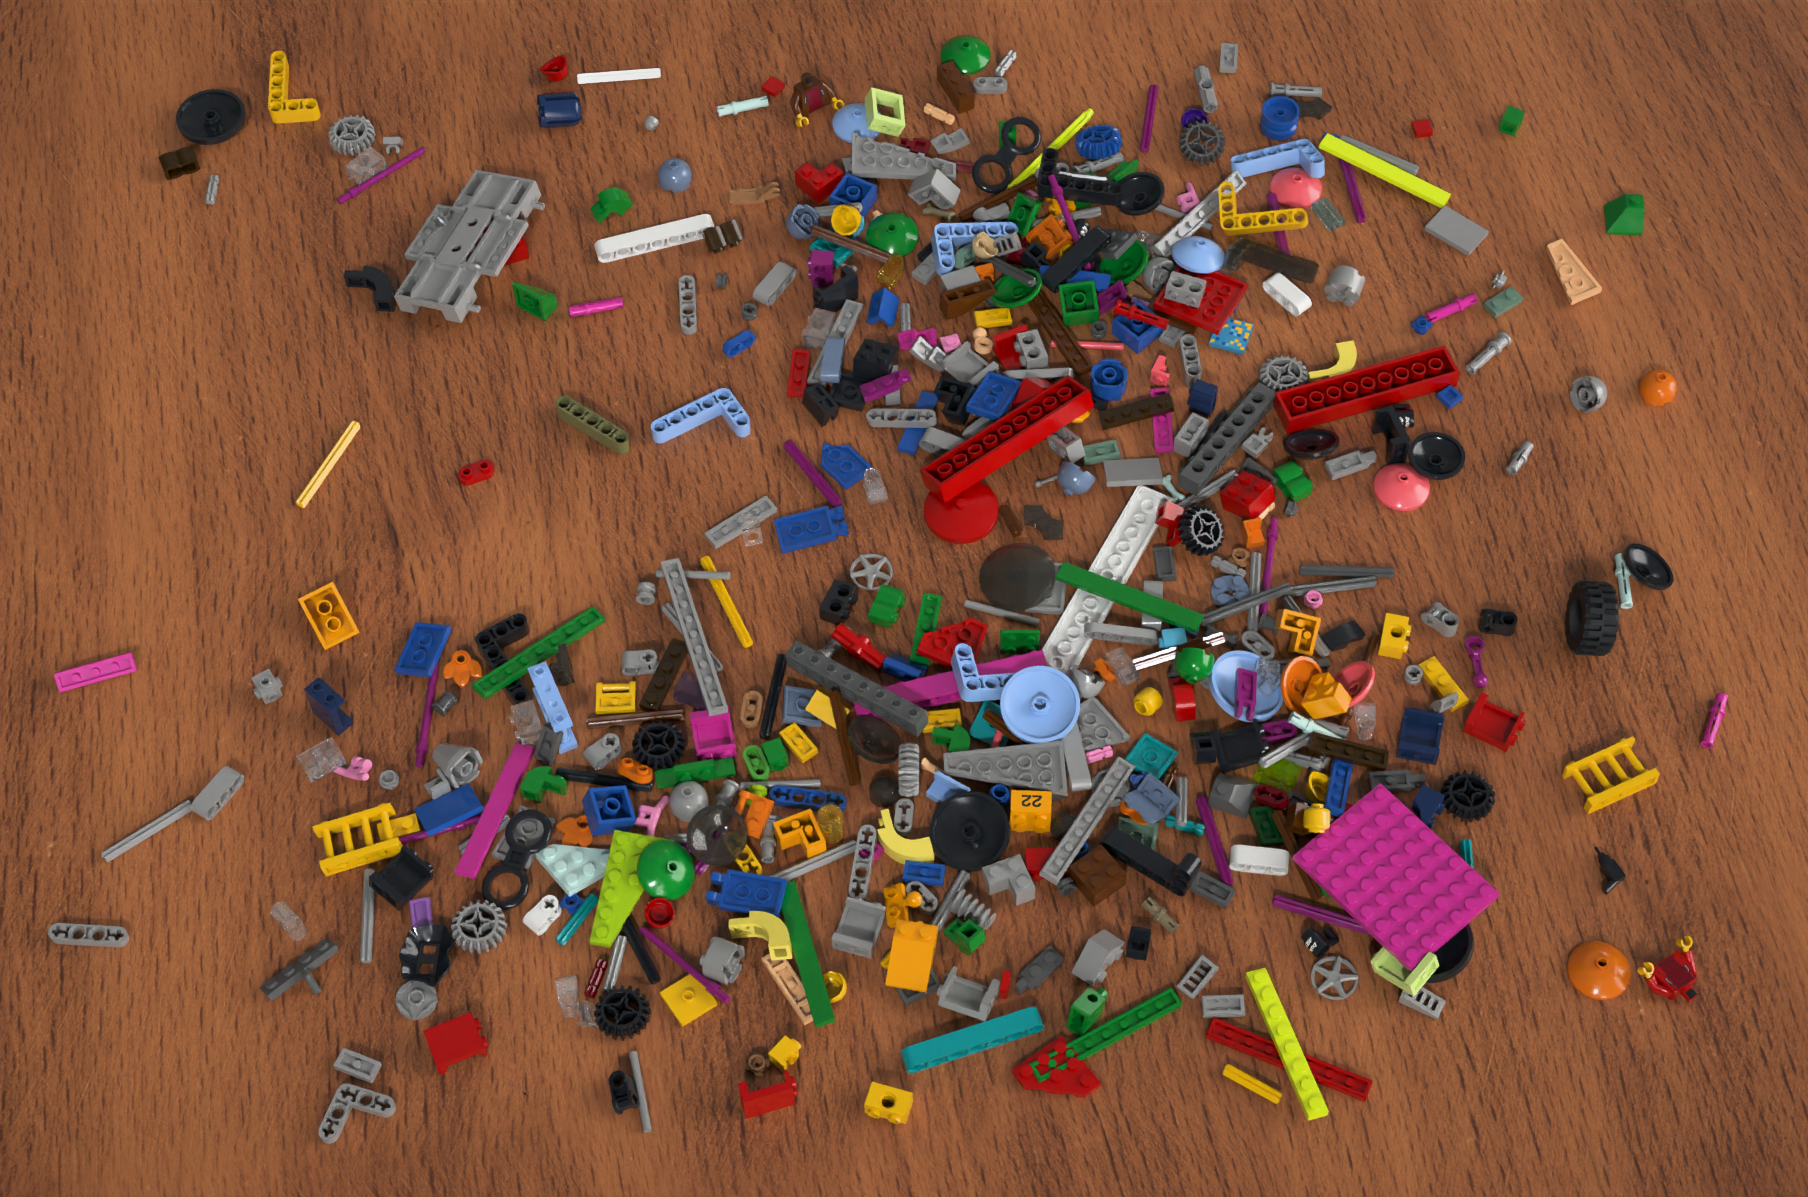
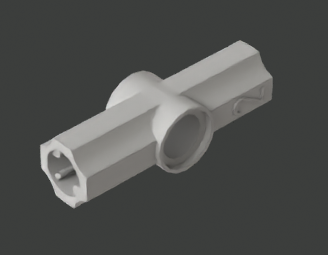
M1204 65L1198 66V68L1194 69L1198 98L1201 100L1203 111L1207 112V114L1213 113L1215 110H1218L1214 82L1211 80L1209 69Z

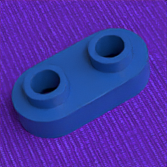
M750 330L742 331L733 339L726 341L722 351L728 358H732L750 347L755 342L756 336Z

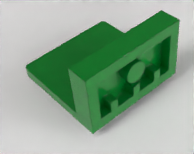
M1000 630V654H1027L1030 651H1039L1040 630Z

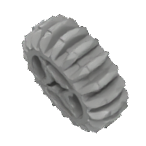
M358 114L355 117L350 115V117L344 116L343 119L338 118V121L333 122L329 130L330 132H328L330 145L339 154L344 153L345 156L348 154L353 156L356 153L360 155V152H366V149L371 148V144H374V126H372L369 119L366 120L364 116L359 117Z
M1280 355L1279 358L1273 356L1272 359L1268 358L1266 363H1263L1261 366L1259 382L1279 392L1308 384V371H1306V366L1302 365V361H1296V357L1291 359L1289 355L1287 357Z
M906 743L899 746V794L901 796L912 797L919 794L918 744Z
M477 900L476 904L473 905L469 901L468 907L462 905V912L456 911L457 917L452 918V936L456 940V944L461 946L464 951L469 949V952L472 954L477 950L481 954L482 950L485 949L489 953V947L496 948V942L502 943L503 939L501 936H506L507 922H505L506 917L502 914V909L500 907L497 908L494 902L489 905L487 900L483 904H481L480 900ZM482 915H483V916H488V917L492 918L493 920L485 919V918L482 917ZM464 933H468V935H474L476 936V938L468 937Z

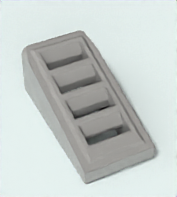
M1017 232L994 239V247L997 248L996 242H998L1001 252L998 251L994 257L1022 249ZM1008 238H1010L1013 248L1010 247ZM1002 240L1005 241L1007 250L1004 249Z
M893 365L891 373L898 371L897 365ZM900 390L885 395L886 406L901 404Z
M1201 955L1176 988L1194 1000L1214 977L1219 967ZM1203 965L1210 971L1207 973L1200 966ZM1198 971L1203 976H1205V978L1201 979L1199 976L1195 974V972ZM1191 977H1193V978L1196 979L1200 984L1197 986L1195 983H1193V982H1192L1191 980H1189V979H1190ZM1186 983H1188V984H1189L1190 986H1192L1195 990H1194L1193 992H1191V991H1190L1188 988H1186L1184 985H1185Z
M1421 987L1416 995L1412 997L1408 996L1409 993L1406 991H1402L1399 1003L1438 1020L1446 1002L1445 1000L1424 987ZM1418 995L1421 996L1419 1002L1416 1000ZM1425 999L1429 1000L1427 1006L1423 1005ZM1433 1002L1437 1003L1434 1011L1431 1009Z

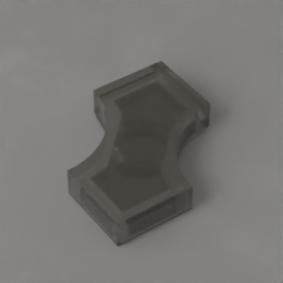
M1320 98L1313 101L1293 99L1300 108L1299 119L1302 117H1314L1320 120L1332 110V106Z
M1024 505V525L1038 529L1042 533L1044 540H1063L1062 520L1049 517L1045 513L1043 505Z

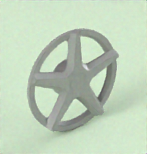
M878 554L860 555L850 568L852 581L864 590L880 589L881 585L872 587L874 580L878 577L885 579L886 582L883 584L887 585L893 575L891 563L886 557ZM866 558H877L880 560L871 565ZM861 561L864 570L854 572L855 566ZM884 563L889 568V575L879 571ZM864 576L867 579V587L860 585L855 580V577Z
M1340 956L1325 957L1313 966L1311 982L1314 989L1321 996L1330 1000H1342L1349 997L1355 991L1358 984V974L1353 965ZM1328 961H1335L1332 970H1327L1320 965ZM1341 963L1349 967L1353 974H1342L1340 972ZM1316 971L1326 977L1325 981L1318 987L1314 979ZM1354 980L1352 989L1346 994L1342 982ZM1328 987L1336 988L1340 996L1332 997L1324 994L1322 991Z

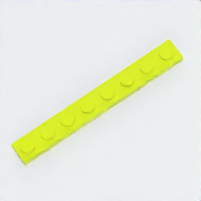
M1266 967L1246 972L1245 978L1307 1121L1328 1116V1108Z

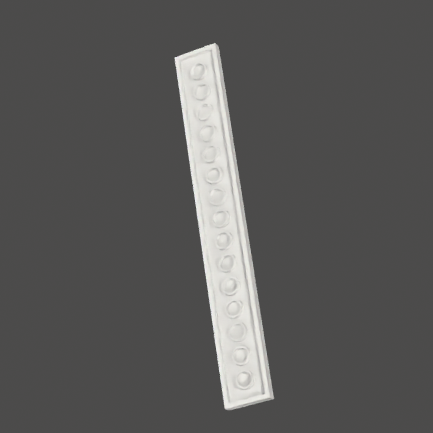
M1143 485L1137 486L1088 571L1125 585L1159 526L1155 524L1158 507L1166 501L1172 502L1173 498ZM1077 589L1042 649L1047 666L1055 668L1066 675L1071 664L1079 665L1094 640L1084 636V625L1090 622L1103 623L1115 602Z

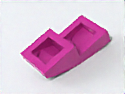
M914 328L898 333L899 348L909 350L916 338L920 336L932 347L938 346L936 330L930 328L917 332Z

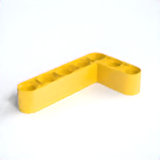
M283 51L273 52L270 60L268 109L272 121L281 124L318 120L321 114L315 99L288 100L289 64L287 57Z
M1223 182L1219 186L1220 225L1223 233L1228 236L1302 229L1308 224L1307 213L1302 208L1237 214L1236 192L1233 184ZM1226 189L1232 190L1230 194H1223ZM1226 206H1232L1230 211H1224ZM1298 216H1304L1302 221L1295 220ZM1282 217L1287 219L1284 223L1278 222ZM1263 219L1269 220L1265 225L1260 224ZM1245 221L1251 222L1247 227L1242 226ZM1227 223H1233L1231 228H1225Z

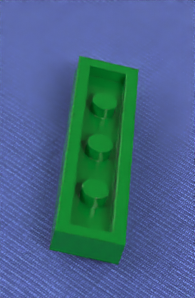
M923 593L910 662L929 665L930 659L917 654L916 651L923 634L936 631L942 596Z

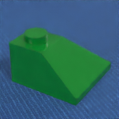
M1018 192L1006 222L1015 223L1018 227V233L1026 237L1042 209L1043 202L1034 196Z
M1624 194L1604 205L1606 234L1642 235L1645 210L1643 195Z
M517 282L512 283L518 308L543 321H546L558 308L556 296L552 292Z

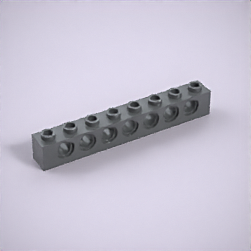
M1260 382L1255 388L1252 387L1245 399L1242 398L1237 408L1229 413L1227 420L1220 423L1216 433L1213 432L1209 436L1208 442L1200 446L1196 456L1193 455L1189 459L1188 465L1180 469L1178 473V486L1197 496L1273 408L1276 391Z
M795 641L785 654L789 668L832 691L839 690L841 696L916 737L920 735L928 724V715L925 709L798 641Z

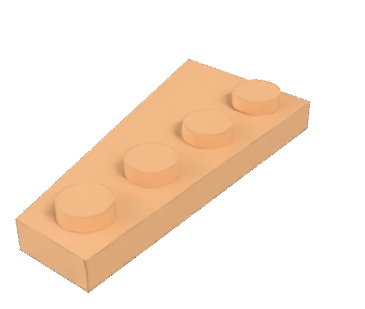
M1563 239L1547 245L1546 251L1570 305L1601 293L1602 287Z

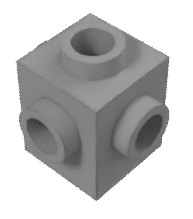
M269 669L251 678L255 686L253 689L254 694L258 700L262 698L265 705L283 696L280 689L283 685L278 676L274 678Z

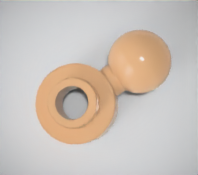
M977 327L973 331V338L975 339L974 349L979 354H988L992 350L993 342L986 337L987 332L982 327Z

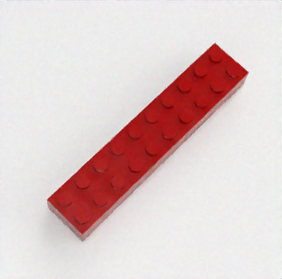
M1444 345L1275 392L1273 407L1288 434L1438 392L1449 385L1456 387L1460 372Z
M1067 375L921 468L920 473L925 487L946 503L1094 408L1090 390Z

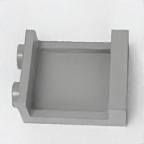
M968 341L963 345H959L953 353L945 356L942 361V372L951 379L972 384L976 390L988 371L999 374V365L995 361L990 364L971 350L970 342Z
M846 897V905L838 929L832 936V948L872 959L886 918V907L878 902L870 903L863 901L859 897Z
M953 966L951 972H946L943 984L939 985L937 996H939L938 1005L986 1021L998 997L1001 981L993 978L990 986L987 987L956 976L958 967Z

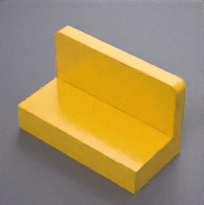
M819 687L805 709L836 729L829 692ZM842 701L845 717H847L853 707Z

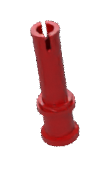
M1118 299L1113 312L1114 315L1119 314L1128 317V320L1136 319L1166 330L1169 319L1137 309L1136 305L1123 303L1120 299Z

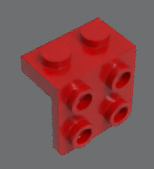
M1026 324L1016 326L1011 330L1000 332L993 336L992 350L1005 371L1025 370V367L1020 364V354L1015 351L1014 342L1016 341V334L1029 331Z

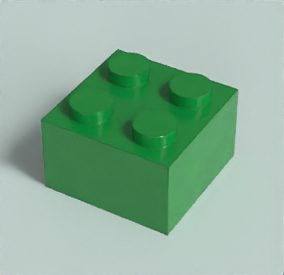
M1094 280L1059 285L1062 319L1065 326L1089 324L1099 321V308Z

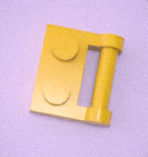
M636 681L619 684L597 682L596 714L636 713ZM611 691H629L627 693H603Z

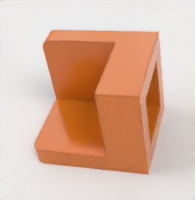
M1261 518L1242 522L1241 536L1246 549L1265 544L1261 531Z

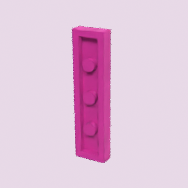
M1169 388L1150 389V398L1169 393ZM1171 412L1152 417L1155 453L1173 452Z
M130 651L55 672L54 677L59 692L135 672L137 667Z

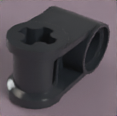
M1490 608L1481 610L1480 632L1511 636L1515 633L1518 621L1516 614L1510 611H1499Z
M620 1070L612 1072L608 1082L614 1111L620 1115L627 1109L638 1108L640 1103L634 1079Z

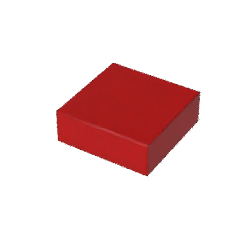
M771 76L761 86V90L776 97L785 88V83Z
M1429 119L1412 121L1411 126L1416 138L1433 136Z
M1003 971L999 989L1000 999L1008 998L1011 983V973L1008 971Z

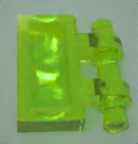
M1281 759L1267 768H1262L1259 765L1258 771L1263 773V775L1255 772L1252 780L1259 782V785L1267 784L1281 789L1289 795L1293 788L1286 785L1289 784L1295 787L1303 767ZM1270 777L1280 780V782L1270 779Z

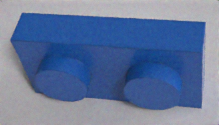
M905 860L902 880L907 883L919 881L924 885L943 887L946 865Z

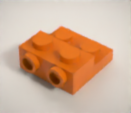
M1053 214L1045 218L1028 232L1025 237L1029 244L1036 241L1048 251L1046 260L1057 252L1060 253V249L1064 245L1074 244L1071 240L1070 231L1068 229L1065 230L1063 227L1066 225L1060 217L1056 218Z

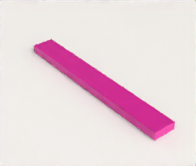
M515 743L455 869L457 876L476 878L535 752L534 746Z

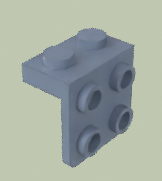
M1151 773L1146 775L1136 790L1125 794L1123 797L1129 808L1136 810L1141 814L1143 820L1153 824L1166 818L1181 799Z

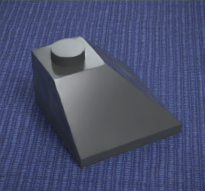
M1219 772L1210 794L1209 806L1210 808L1247 819L1254 798L1253 791L1258 784Z

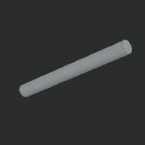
M1159 205L1154 209L1178 219H1182L1187 215L1163 205ZM1205 222L1201 227L1211 231L1213 224Z
M656 570V577H664L662 570ZM683 570L685 578L730 579V572Z
M970 600L965 601L964 607L1034 626H1039L1040 623L1038 618Z
M820 779L741 782L740 785L741 790H748L750 785H762L767 789L777 785L812 788L821 787Z
M632 1051L629 1053L640 1103L639 1110L643 1132L648 1133L652 1131L640 1064L637 1051Z

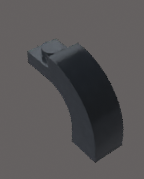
M363 266V271L345 270L344 279L347 287L371 289L375 291L374 303L377 311H395L396 300L394 298L393 285L384 272L370 266Z

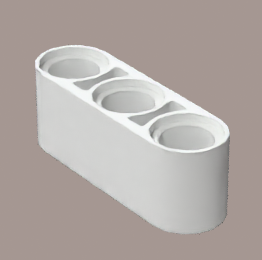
M1275 273L1262 283L1265 292L1296 317L1312 306L1310 298L1281 273Z
M1233 845L1230 848L1229 868L1234 871L1283 876L1288 874L1289 852L1283 849Z

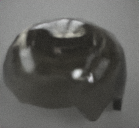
M889 776L876 777L869 785L870 800L878 807L886 808L894 805L899 799L897 782Z
M1061 813L1052 820L1050 830L1056 841L1061 842L1076 819L1074 815Z

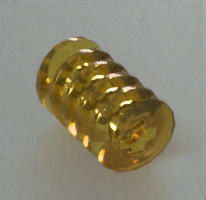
M827 804L818 811V826L826 844L838 843L844 836L843 813L838 806Z

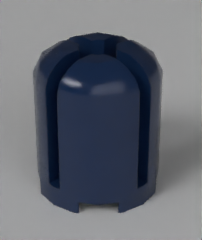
M560 92L537 95L538 121L541 128L571 127L579 124L581 120V104L577 94L573 92Z

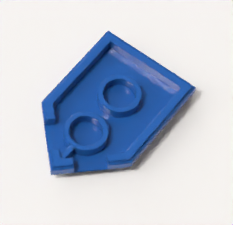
M822 445L820 466L844 489H849L873 470V467L849 445Z

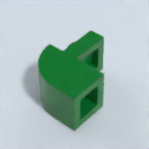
M608 188L597 194L599 200L590 209L596 221L601 223L611 212L622 216L633 203L626 191L619 188Z
M956 724L953 731L944 727H934L932 744L949 747L948 753L969 751L970 736L963 727Z
M548 766L532 769L527 773L520 786L522 798L541 803L547 790L564 796L568 791L566 780L559 775L553 776L551 767Z
M957 918L943 930L944 936L959 946L960 951L966 955H971L986 941L984 930L970 919L964 923Z

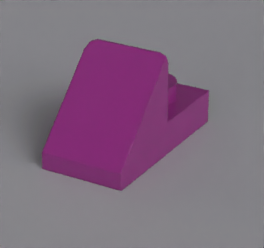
M1121 280L1097 295L1100 315L1116 306L1118 299L1122 300L1123 303L1126 302L1127 293Z

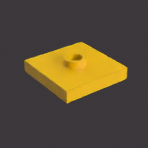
M690 974L660 992V996L682 1027L717 1006V1001L706 991V987Z

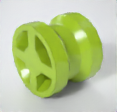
M750 785L747 792L764 798L768 791L762 785ZM747 799L746 804L750 806L752 800Z

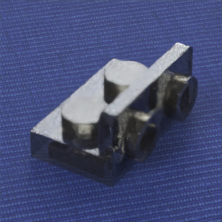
M559 644V652L555 653L557 662L550 663L549 668L556 686H567L575 683L573 667L566 644Z

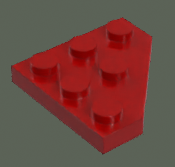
M969 618L961 623L942 627L940 630L932 633H925L921 638L916 653L953 669L951 665L955 647L962 643L971 647L976 662L989 625Z
M1063 1036L1051 1042L1011 1071L1012 1075L1025 1090L1033 1091V1089L1046 1091V1093L1059 1095L1064 1093L1080 1098H1085L1099 1088L1101 1082L1083 1060L1079 1061L1075 1058L1079 1055L1072 1047L1068 1049L1074 1051V1057H1066V1051L1068 1050L1066 1044L1068 1042ZM1054 1050L1058 1052V1054L1052 1058H1050L1048 1055ZM1050 1059H1054L1056 1061L1055 1068L1066 1062L1068 1067L1061 1071L1049 1068L1048 1063ZM1036 1060L1039 1062V1065L1035 1067L1041 1076L1051 1071L1050 1077L1040 1083L1033 1074V1068L1028 1065Z

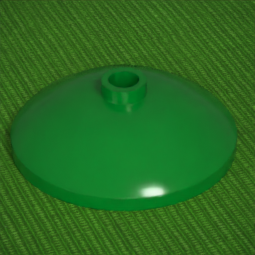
M961 35L948 40L942 46L940 58L942 64L953 61L961 75H970L982 71L989 64L991 52L989 46L980 38Z
M895 212L885 213L876 217L869 224L866 231L867 245L893 254L894 259L910 254L915 249L919 238L918 228L914 221L904 214Z
M1136 240L1117 260L1103 258L1099 271L1102 274L1111 275L1110 285L1115 284L1119 280L1123 282V285L1130 283L1145 269L1149 256L1148 250L1142 242Z
M1020 269L1036 278L1037 284L1033 287H1029L1005 274L993 285L996 289V293L991 296L993 303L998 307L1007 309L1017 308L1029 303L1037 296L1042 287L1040 274L1033 269Z
M660 840L648 845L640 854L637 862V876L641 886L650 896L673 901L681 898L691 889L695 879L694 862L688 851L680 844L669 840ZM669 865L673 866V871L670 870Z

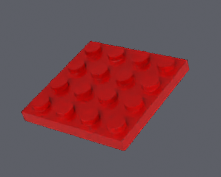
M1178 265L1175 272L1207 281L1199 308L1164 298L1166 285L1154 301L1153 308L1219 335L1247 291L1249 284L1218 271L1195 273Z

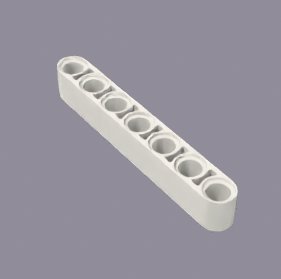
M702 214L598 240L594 247L598 260L602 263H607L703 239L701 233L715 226L709 214Z

